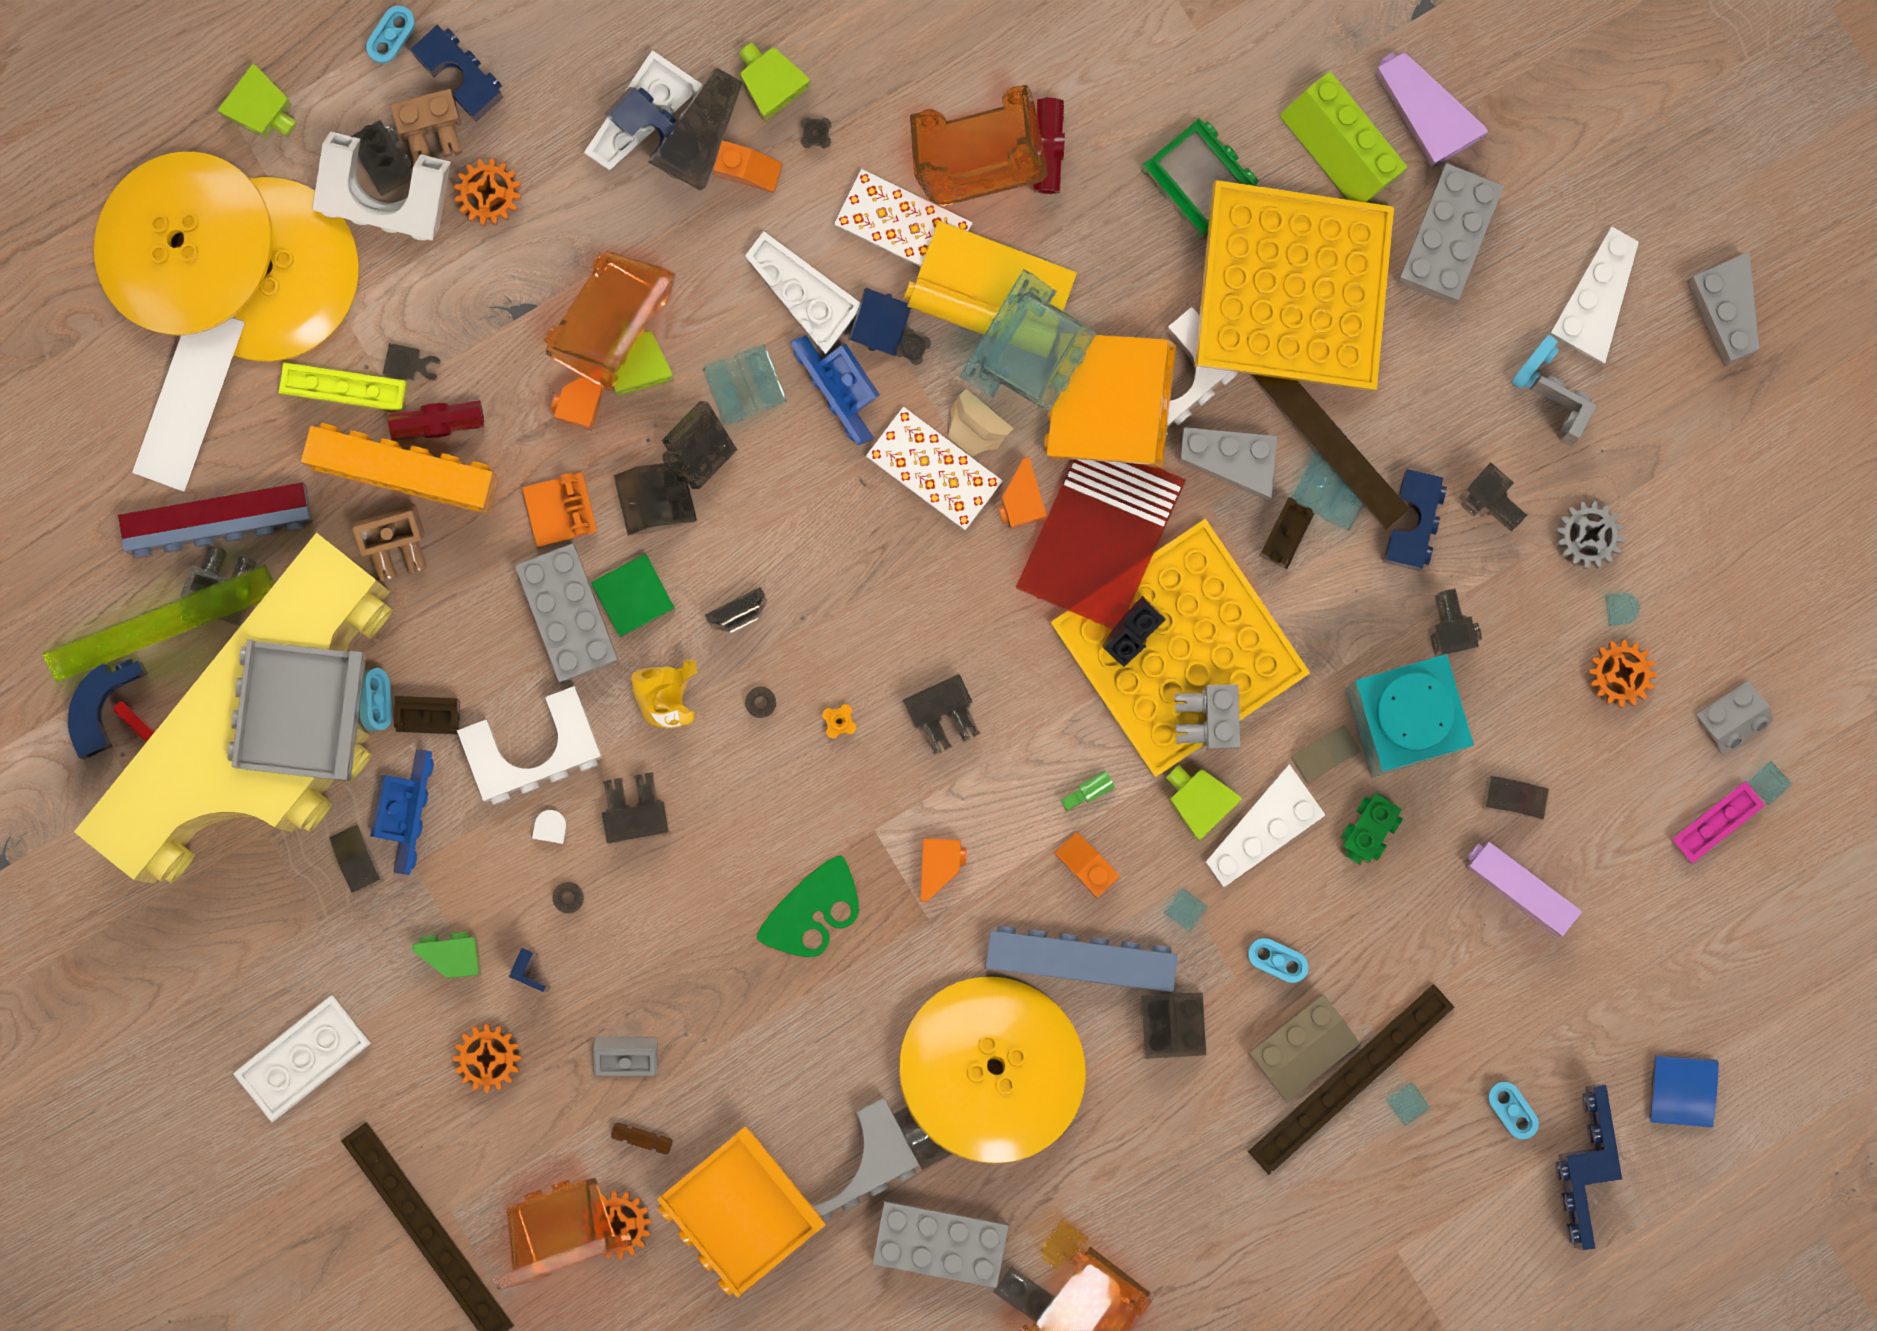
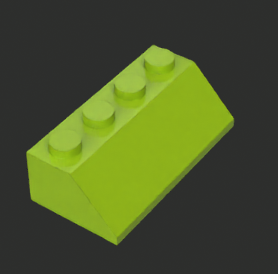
M1331 71L1306 89L1279 115L1346 200L1368 203L1400 178L1408 168Z

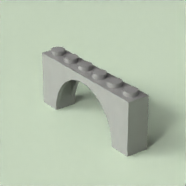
M885 1097L856 1112L860 1119L864 1136L862 1161L855 1177L841 1193L825 1202L812 1205L824 1221L832 1218L830 1212L840 1206L846 1211L861 1203L858 1198L859 1196L867 1192L874 1196L888 1189L886 1182L896 1177L901 1182L916 1174L914 1168L919 1166V1163Z

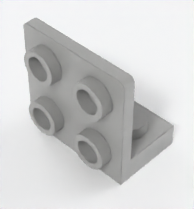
M1550 375L1547 378L1541 376L1534 384L1532 391L1571 411L1560 428V431L1564 432L1560 441L1572 446L1582 435L1597 405L1591 403L1592 398L1589 395L1578 390L1573 393L1563 388L1565 384L1561 380Z

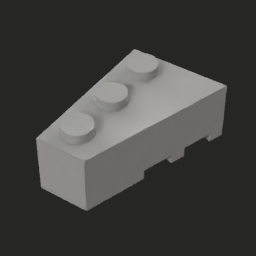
M1750 252L1694 275L1687 283L1724 366L1753 355L1760 347Z
M1184 427L1181 436L1179 463L1269 502L1272 498L1277 436Z

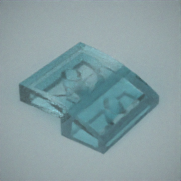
M764 344L736 353L731 358L703 368L725 426L787 402Z
M1315 452L1291 497L1298 502L1297 504L1305 508H1311L1312 512L1319 515L1322 519L1347 531H1350L1363 506L1317 452Z

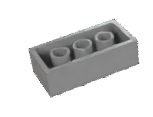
M1446 163L1441 171L1397 283L1455 306L1459 301L1504 186Z
M574 543L515 565L557 679L561 685L620 663Z
M885 1200L873 1264L997 1288L1009 1225Z

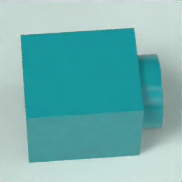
M1447 654L1361 678L1345 688L1372 778L1460 753L1474 746Z

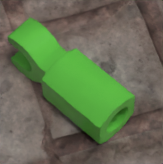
M1104 771L1079 785V790L1061 799V803L1065 810L1068 811L1084 801L1088 804L1111 791L1115 786L1108 773Z

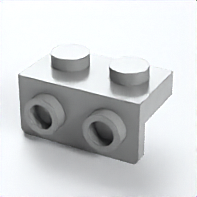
M1749 681L1697 714L1698 721L1715 740L1721 754L1737 749L1744 740L1755 733L1763 732L1773 722L1770 706Z

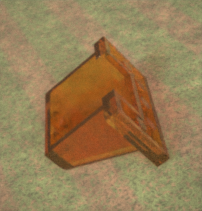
M596 1178L582 1180L570 1184L569 1180H565L551 1185L553 1190L551 1192L543 1194L542 1190L526 1194L524 1195V1202L506 1208L512 1271L494 1277L497 1290L524 1285L549 1276L551 1272L633 1245L629 1233L614 1236Z

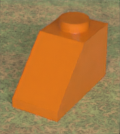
M722 140L713 171L715 177L774 193L783 163L751 148Z
M601 366L565 385L562 388L561 394H555L551 411L555 412L554 418L556 421L592 431L610 373L607 367Z
M1029 457L1023 458L1002 496L1003 505L998 506L1002 523H1009L1010 530L1040 522L1047 518Z
M1078 832L1054 852L1096 899L1120 878V875Z
M923 838L921 902H928L960 872V866H966L967 847H961V840Z

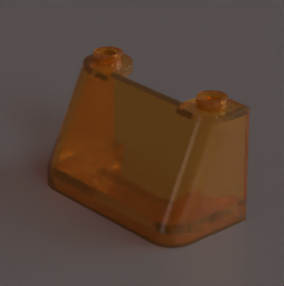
M1028 85L1015 86L1003 93V107L947 121L942 113L933 109H926L910 115L914 176L933 204L940 206L951 205L1038 183L1047 177V163L1032 92Z
M607 250L604 254L601 252L597 254L591 265L593 272L558 327L552 325L544 342L548 343L545 355L611 391L618 380L616 372L621 369L622 365H625L628 354L655 311L658 312L661 304L665 305L671 296L676 273L665 267Z
M1090 1246L1087 1251L1082 1249L1072 1261V1264L1075 1266L1074 1274L1037 1323L1030 1327L1025 1324L1020 1331H1131L1150 1306L1155 1295Z

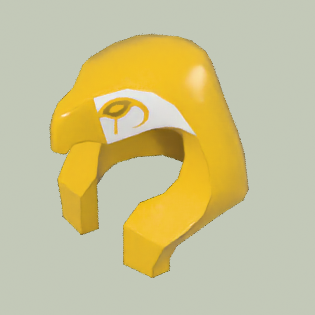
M683 660L682 668H672L670 666L639 669L632 673V691L642 717L648 725L656 728H680L690 725L694 721V710L689 711L687 707L682 705V700L687 683L698 673L695 660Z

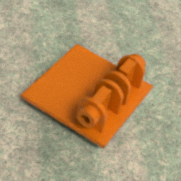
M583 472L576 474L566 473L561 475V478L522 487L537 548L597 532Z

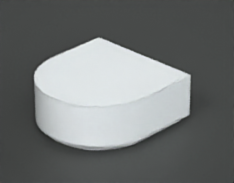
M547 810L539 814L535 821L532 839L564 844L567 829L564 816L554 810Z

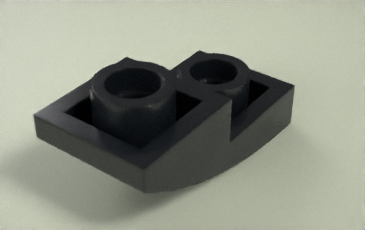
M1142 596L1117 623L1102 647L1125 667L1146 647L1144 640L1166 619L1155 606Z

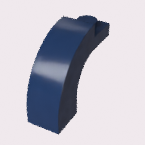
M132 659L116 665L115 672H112L109 665L103 663L92 670L78 685L69 706L68 730L74 749L80 759L85 760L112 747L102 722L104 704L107 698L117 689L148 675L143 663L139 661L133 662Z

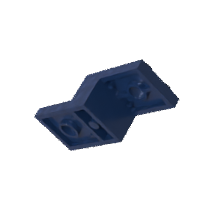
M1604 1084L1585 1086L1586 1093H1582L1584 1111L1589 1112L1591 1124L1587 1125L1588 1138L1590 1143H1595V1148L1559 1154L1560 1161L1555 1162L1557 1178L1563 1181L1565 1190L1564 1193H1560L1562 1209L1564 1212L1567 1211L1569 1213L1570 1224H1566L1567 1239L1569 1243L1573 1242L1574 1248L1580 1250L1596 1249L1585 1185L1622 1179L1607 1086Z

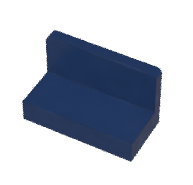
M521 948L509 977L539 991L548 993L550 986L528 977L538 954Z

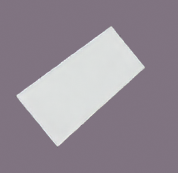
M231 318L222 325L206 332L180 337L132 473L183 492L185 491L245 322Z

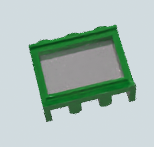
M1198 118L1163 149L1143 163L1141 171L1144 175L1148 173L1158 184L1157 188L1164 197L1168 196L1178 208V214L1184 220H1189L1198 231L1197 237L1202 240L1208 235L1213 182L1218 180L1257 186L1256 184L1259 180L1249 168L1244 170L1238 164L1237 160L1239 157L1228 144L1225 147L1216 138L1219 134L1209 121L1203 123Z

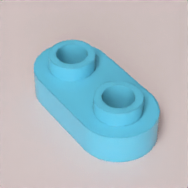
M394 6L388 9L369 37L366 49L374 62L378 64L392 62L414 31L415 18L408 8ZM404 19V27L396 28V20ZM380 45H387L389 49L385 54L378 53Z
M1548 334L1510 383L1520 390L1524 385L1530 388L1540 376V373L1536 371L1543 361L1549 364L1558 353L1559 349L1555 347L1558 340Z
M380 668L364 671L359 710L361 723L369 731L384 730L389 727L392 721L390 679L387 673Z
M1258 939L1248 949V958L1254 967L1283 981L1296 983L1303 980L1308 973V961L1301 953L1271 939ZM1261 948H1266L1269 951L1268 959L1261 960L1258 957V951ZM1294 961L1297 964L1298 969L1295 973L1287 971L1286 965L1288 962Z
M1509 1082L1494 1084L1488 1092V1103L1510 1135L1517 1139H1529L1534 1136L1539 1127L1538 1118L1517 1087ZM1503 1091L1509 1096L1508 1101L1504 1104L1498 1101V1095ZM1523 1117L1527 1121V1126L1520 1130L1516 1126V1121L1518 1118Z

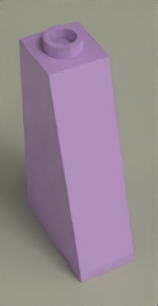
M1405 52L1399 56L1392 53L1379 61L1381 66L1378 67L1375 74L1431 168L1486 137L1488 133L1486 127Z
M1486 842L1483 846L1478 843L1467 856L1471 861L1467 865L1470 871L1554 938L1562 937L1582 913L1580 909L1490 842Z

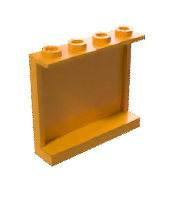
M1061 333L1060 341H1057L1055 345L1057 369L1056 372H1053L1051 378V387L1054 390L1053 402H1050L1048 406V420L1051 421L1049 433H1046L1044 439V449L1047 451V456L1059 461L1060 458L1146 464L1149 467L1163 468L1176 344L1166 339Z
M747 1126L657 1199L661 1204L657 1209L668 1222L673 1219L681 1228L677 1232L680 1238L688 1247L694 1244L701 1253L697 1256L701 1264L707 1271L714 1269L721 1277L717 1281L719 1286L728 1296L734 1293L737 1298L827 1224Z

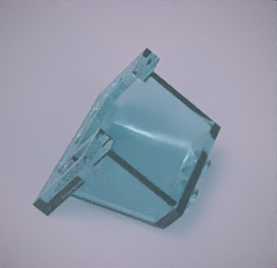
M1023 269L959 377L994 398L1002 385L1045 411L1050 412L1060 393L1064 392L1068 387L1070 377L1075 368L1083 362L1086 350L1097 332L1050 304L1057 291L1032 273Z

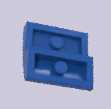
M1655 1055L1652 1076L1653 1092L1649 1115L1650 1122L1713 1127L1718 1086V1060Z

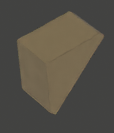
M1344 724L1291 758L1308 784L1361 750Z

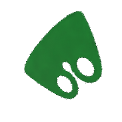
M840 855L829 859L803 879L770 913L761 925L756 939L771 948L796 956L811 958L822 954L828 947L830 936L827 928L821 922L814 921L813 914L816 911L822 912L824 920L830 926L839 929L853 924L859 914L856 887L844 857ZM836 902H846L850 906L851 914L847 920L837 921L832 917L831 908ZM810 929H815L822 935V944L816 949H808L803 944V935Z

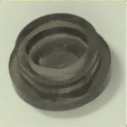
M756 687L746 696V709L756 718L768 717L776 708V697L770 689ZM758 697H764L767 700V705L764 708L760 709L755 706V700Z
M565 882L556 887L552 899L554 906L559 911L574 913L583 905L584 894L577 884ZM566 892H572L574 895V901L570 904H566L563 901V895Z

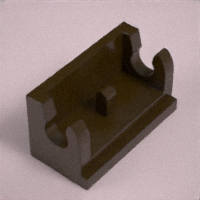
M1290 497L1286 500L1259 555L1286 570L1314 516L1311 508H1305L1297 504L1298 502Z
M395 696L394 727L396 732L458 735L457 730H459L460 700L458 698Z

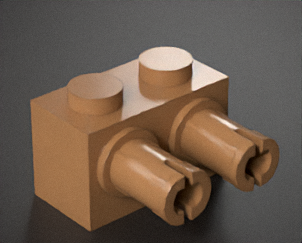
M451 89L390 105L398 135L402 141H408L413 165H415L421 154L431 157L425 135L431 133H438L444 158L452 157L450 146H452L455 156L463 152L455 127L462 125Z
M416 504L357 520L353 525L352 529L361 557L371 556L378 582L385 581L387 577L389 580L397 576L389 553L390 549L396 547L402 550L408 573H414L417 569L421 571L427 568L419 545L425 533Z

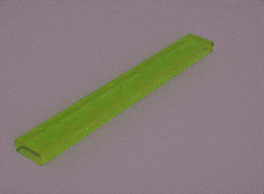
M265 564L49 649L43 653V657L53 677L58 682L260 603L275 585V581Z

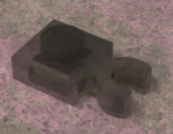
M389 343L383 374L414 381L416 373H421L425 379L435 381L437 380V375L428 373L427 366L430 363L440 364L441 360L435 356H427L420 359V349Z

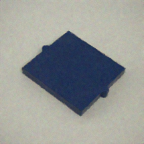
M865 288L849 340L867 346L869 351L878 350L888 355L896 356L911 308L907 307L908 303L892 298L890 293L884 295Z

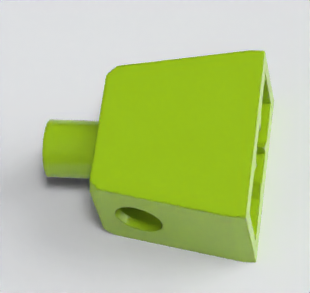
M752 42L739 52L740 57L748 66L740 72V78L764 122L811 87L810 79L775 47L762 55Z
M254 64L251 65L218 109V112L225 119L263 138H267L273 129L288 137L297 126V122L285 114L291 107L288 98Z
M635 318L618 322L622 339L610 343L614 388L617 396L673 381L672 372L652 331L640 334Z
M1178 765L1166 777L1178 790L1169 801L1197 841H1200L1242 800L1238 794L1203 769L1191 778Z

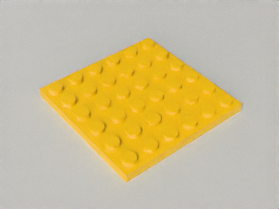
M1214 181L1212 185L1195 366L1368 391L1377 390L1394 207L1225 181Z
M1206 518L1050 622L1154 778L1204 745V743L1176 744V735H1186V733H1175L1176 724H1203L1206 721V717L1203 712L1175 713V704H1185V702H1174L1175 693H1203L1207 685L1238 684L1239 721H1241L1310 674ZM1144 596L1164 615L1166 620L1144 640L1146 647L1123 667L1102 645L1121 618Z

